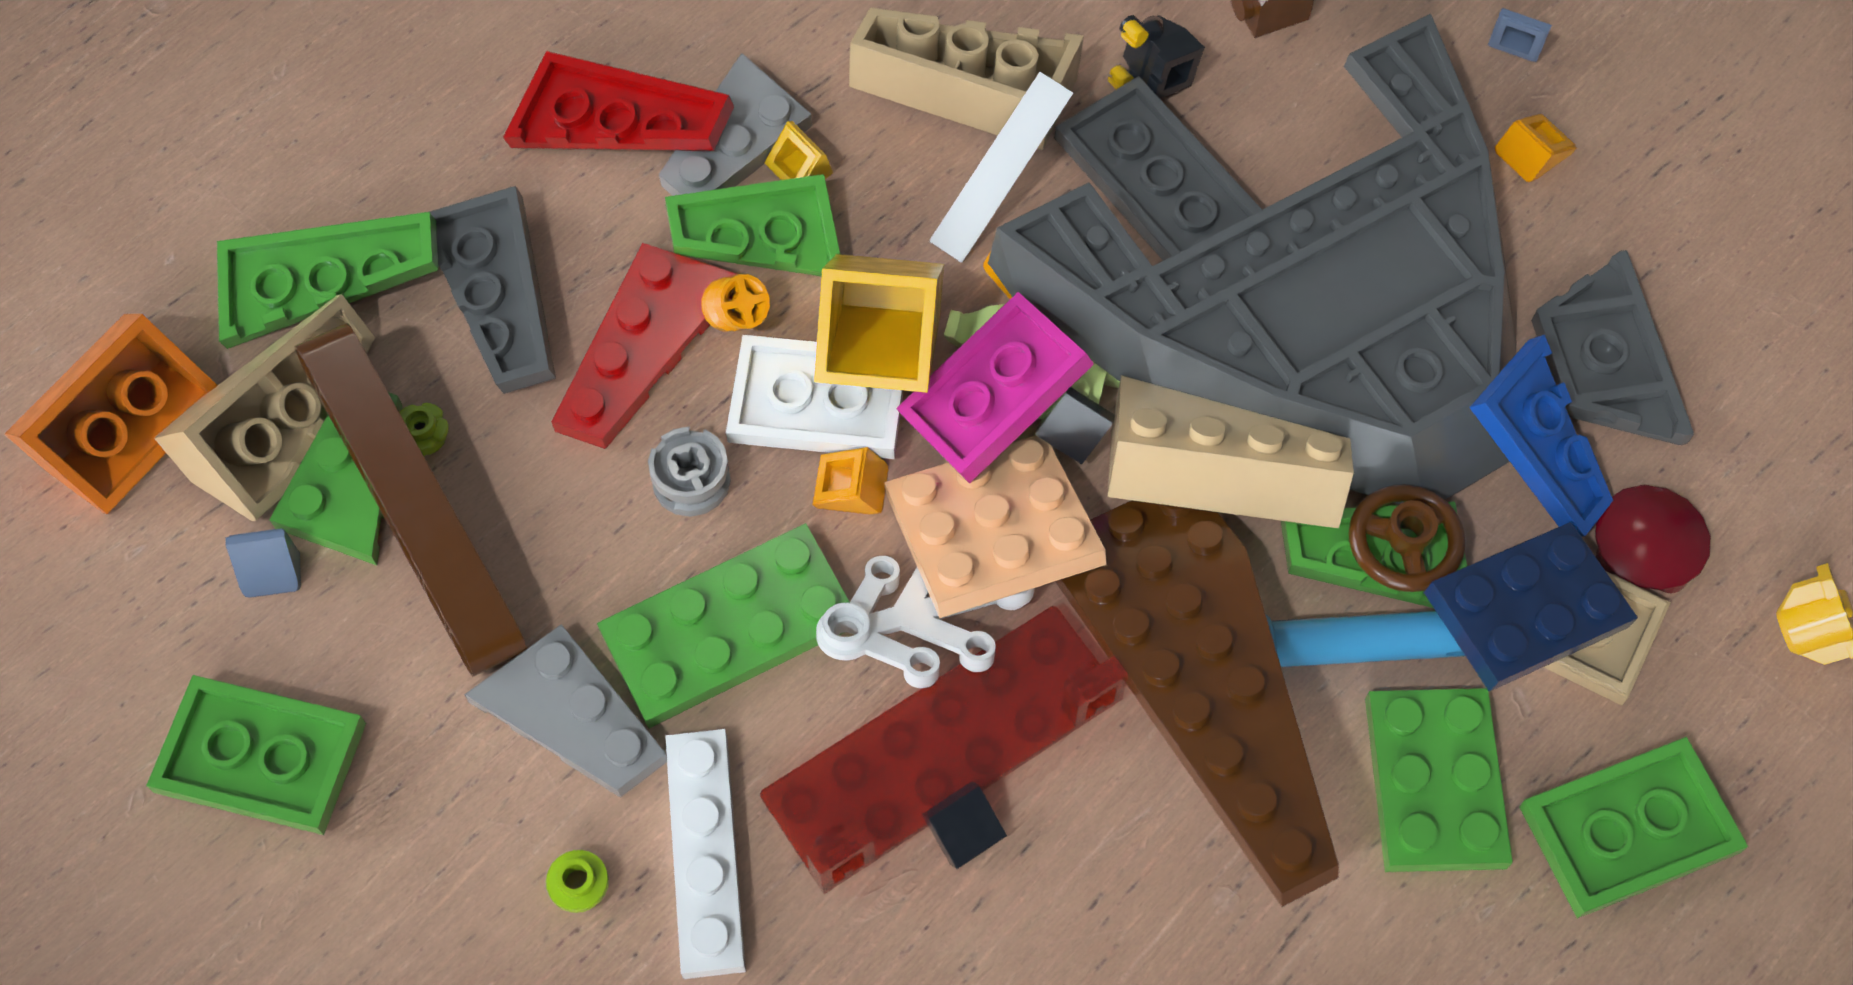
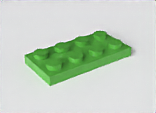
M805 523L598 622L597 626L649 729L818 646L816 628L820 618L833 605L850 603Z

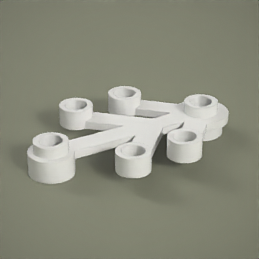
M876 556L867 562L865 578L850 603L833 605L820 618L816 628V639L821 650L832 658L853 660L863 655H868L904 670V678L911 686L927 688L932 686L939 677L940 659L937 653L927 647L912 649L884 635L904 631L958 653L960 663L964 668L973 672H982L989 669L994 663L996 649L994 639L985 632H969L940 619L997 604L1006 610H1017L1032 599L1034 588L939 618L931 597H928L929 592L917 567L894 607L872 613L881 596L889 595L898 588L900 567L893 558ZM885 572L891 576L886 579H879L873 575ZM847 632L853 634L854 636L841 637L838 635ZM978 647L984 649L987 653L977 656L971 654L968 650ZM924 663L929 665L931 669L921 672L913 669L912 666Z

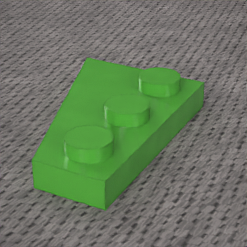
M824 174L665 197L674 253L682 256L822 276V268L836 254H840Z
M388 392L397 410L400 412L403 405L398 395ZM327 415L269 520L275 529H285L290 535L377 565L380 546L377 543L381 519L385 518L329 415Z
M1448 502L1457 513L1456 503ZM1398 505L1382 506L1373 515L1380 518H1390L1393 510ZM1344 508L1339 529L1281 521L1288 574L1434 608L1424 594V591L1404 592L1388 588L1373 580L1361 569L1352 554L1349 543V524L1356 508ZM1443 524L1438 526L1432 542L1422 552L1426 572L1435 568L1446 554L1448 538ZM1401 529L1406 536L1417 537L1413 531ZM1366 534L1368 546L1374 557L1385 567L1395 572L1406 574L1401 554L1391 547L1389 541ZM1465 553L1457 571L1467 567Z

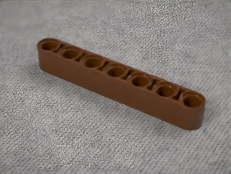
M345 323L295 345L296 354L309 381L471 676L475 677L524 652L527 647L512 614L349 323Z

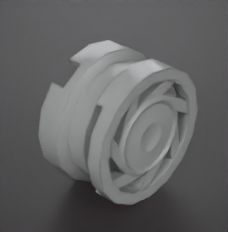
M690 426L673 429L661 436L662 441L655 449H651L648 465L654 495L662 507L674 514L691 517L706 514L719 506L726 497L731 482L726 449L719 438L705 429L703 433L690 431Z

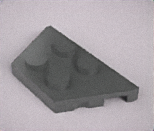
M1619 251L1611 257L1609 263L1591 276L1586 274L1572 284L1566 294L1555 296L1536 310L1531 320L1536 336L1545 334L1552 354L1546 356L1545 359L1555 383L1564 382L1572 402L1565 407L1570 418L1676 445L1688 444L1694 435L1691 423L1628 251Z

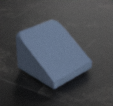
M1502 8L1488 46L1532 62H1537L1552 25Z
M285 529L243 533L226 537V548L239 588L245 597L251 598L295 592L300 589V552Z

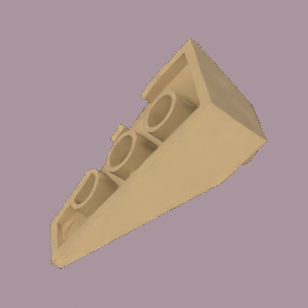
M342 294L337 295L195 402L154 439L190 482L249 520L256 521L282 498L328 415L300 363L294 346L340 325L349 323L367 354L375 336Z

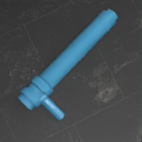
M1436 611L1272 621L1266 615L1281 667L1466 657Z

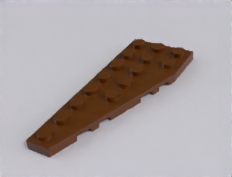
M1131 500L1090 519L1105 548L1106 565L1055 581L1279 904L1283 907L1338 879L1339 863L1245 546L1218 512Z

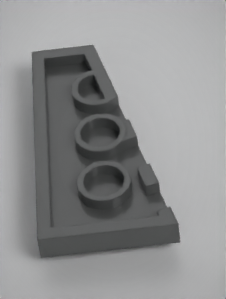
M513 186L430 211L436 220L438 266L449 283L451 293L466 318L470 332L498 388L505 394L556 379L523 196L517 187Z

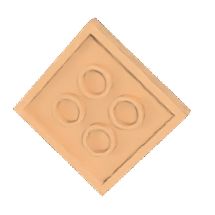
M1036 435L1011 443L970 484L949 463L885 482L887 498L939 618L1106 565L1105 548L1052 446Z

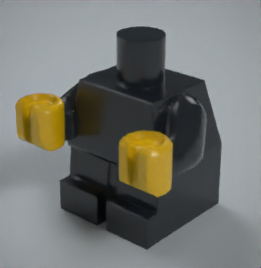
M1130 15L1122 21L1119 29L1122 32V38L1127 42L1123 57L1129 69L1126 70L1122 65H1117L1110 70L1109 74L1112 77L1108 76V82L1115 89L1120 88L1138 76L1159 99L1192 86L1197 66L1200 63L1205 47L1186 28L1159 15L1149 16L1142 22L1135 15Z

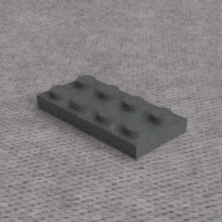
M1139 76L1055 127L1054 139L1163 261L1262 210Z

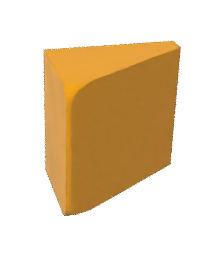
M1537 114L1515 120L1496 144L1494 150L1525 181L1531 182L1573 154L1577 147L1543 114Z
M868 447L821 454L812 505L817 509L860 514H880L883 510L886 490L885 482H887L888 476L887 463Z

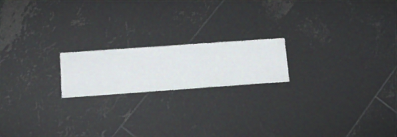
M1039 72L929 240L931 243L961 263L964 261L1069 101L1073 92L1042 72Z

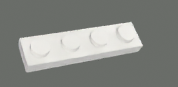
M726 730L665 735L681 975L683 979L746 972Z

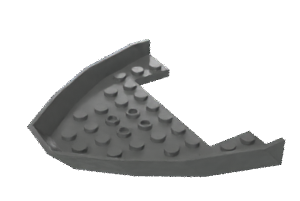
M1431 13L1349 53L1344 64L1345 69L1402 137L1401 139L1154 266L1151 265L1090 182L997 227L988 264L1010 295L1013 297L1019 292L1084 350L1094 363L1118 381H1120L1122 375L1350 438L1354 470L1350 490L1369 495L1386 486L1407 484L1428 489L1446 500L1510 462L1469 408L1516 355L1514 324L1489 153Z

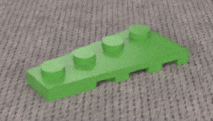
M430 212L217 241L219 342L229 349L301 322L337 295L342 294L348 303L439 270L436 220Z

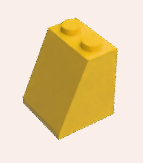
M836 254L822 268L814 382L928 393L940 321L944 264Z

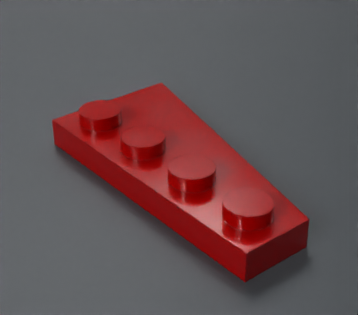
M546 51L503 138L510 148L714 151L734 109V104L727 94Z
M642 243L551 421L554 431L606 449L648 400V392L664 373L670 374L681 361L682 351L698 333L702 335L710 326L702 312L704 290L711 282L719 278L732 277L738 274Z

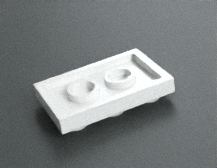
M742 335L726 428L728 443L826 453L868 447L880 458L895 459L900 413L896 408L902 403L904 390L814 382L817 342Z

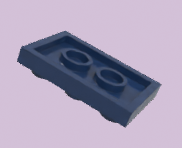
M1571 522L1432 581L1424 591V594L1489 692L1629 628L1638 619L1635 612Z

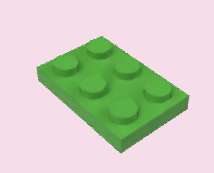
M192 675L146 786L155 794L324 835L366 722L358 714Z
M1488 689L1369 691L1365 698L1385 872L1508 869L1513 861Z
M1687 737L1525 799L1519 806L1577 919L1738 855L1749 847Z

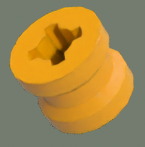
M749 274L719 278L708 285L702 297V312L706 321L713 328L722 332L752 329L763 322L770 308L769 294L765 285L758 278Z

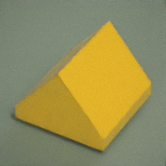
M787 121L764 162L767 167L780 180L824 174L825 179L831 176L833 171L826 154L793 121Z

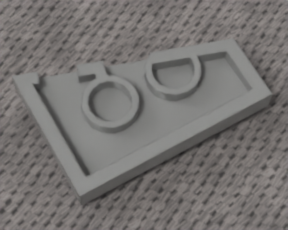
M741 53L715 91L729 95L734 104V109L714 151L675 150L659 173L661 186L672 196L736 187L765 164L767 156L787 121H793L803 132H806L812 127L811 113Z
M562 624L464 694L470 704L485 713L489 712L508 724L513 731L529 741L532 739L553 752L564 763L620 798L667 763V755Z

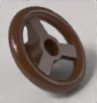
M1407 484L1390 485L1372 492L1356 507L1349 524L1350 548L1358 565L1373 580L1394 590L1404 592L1425 591L1432 581L1456 572L1464 557L1466 545L1465 532L1458 514L1438 494L1419 486ZM1393 502H1403L1393 510L1390 518H1380L1373 515L1382 506ZM1443 524L1448 538L1446 554L1435 568L1426 572L1422 552L1432 542L1438 526ZM1401 529H1409L1413 531L1417 535V537H1408L1402 532ZM1366 534L1389 541L1391 547L1401 554L1406 574L1395 572L1381 564L1372 554L1367 543Z

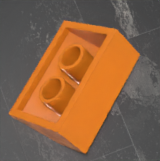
M123 314L4 435L46 472L102 513L108 514L166 454L154 438L195 402L218 385L143 314Z

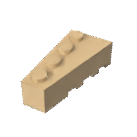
M870 8L850 42L849 87L998 136L1039 72L1072 91L1078 76L1084 35L1065 33L1064 40L1039 37V29L1018 27L1017 34L988 31L986 30L985 22L966 20V24L950 26L940 24L938 16ZM1059 116L1037 149H1044Z
M1121 375L1114 412L1115 418L1111 429L1108 497L1339 529L1354 474L1350 438Z

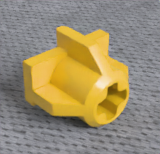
M1828 563L1816 566L1818 576L1792 584L1779 606L1776 616L1790 652L1825 665L1849 657L1852 659L1853 624L1850 618L1853 615V610L1848 593L1845 590L1838 589Z

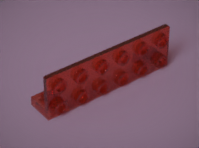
M1051 606L995 641L994 663L989 669L982 672H973L959 664L940 676L932 686L921 688L762 789L760 792L761 800L823 894H826L927 828L928 825L922 814L971 781L978 784L982 791L1121 701L1124 696L1128 673L1116 657L1112 656L1100 664L1056 606ZM983 649L975 655H983L987 652Z

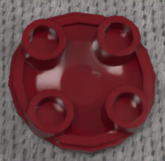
M1650 485L1625 488L1612 496L1613 501L1596 522L1595 540L1598 545L1596 558L1606 572L1617 574L1638 587L1660 590L1670 594L1679 592L1688 582L1700 575L1710 557L1711 536L1703 516L1688 499L1667 488Z

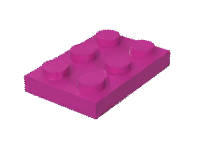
M1017 292L930 376L928 393L914 391L896 409L970 484L1085 374L1094 363L1084 350L1024 296Z

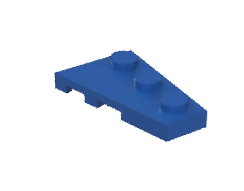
M1544 334L1529 339L1469 408L1558 527L1571 522L1580 536L1585 537L1610 506L1613 498L1588 438L1576 434L1565 407L1572 402L1564 382L1555 383L1545 359L1546 356L1552 354V351Z

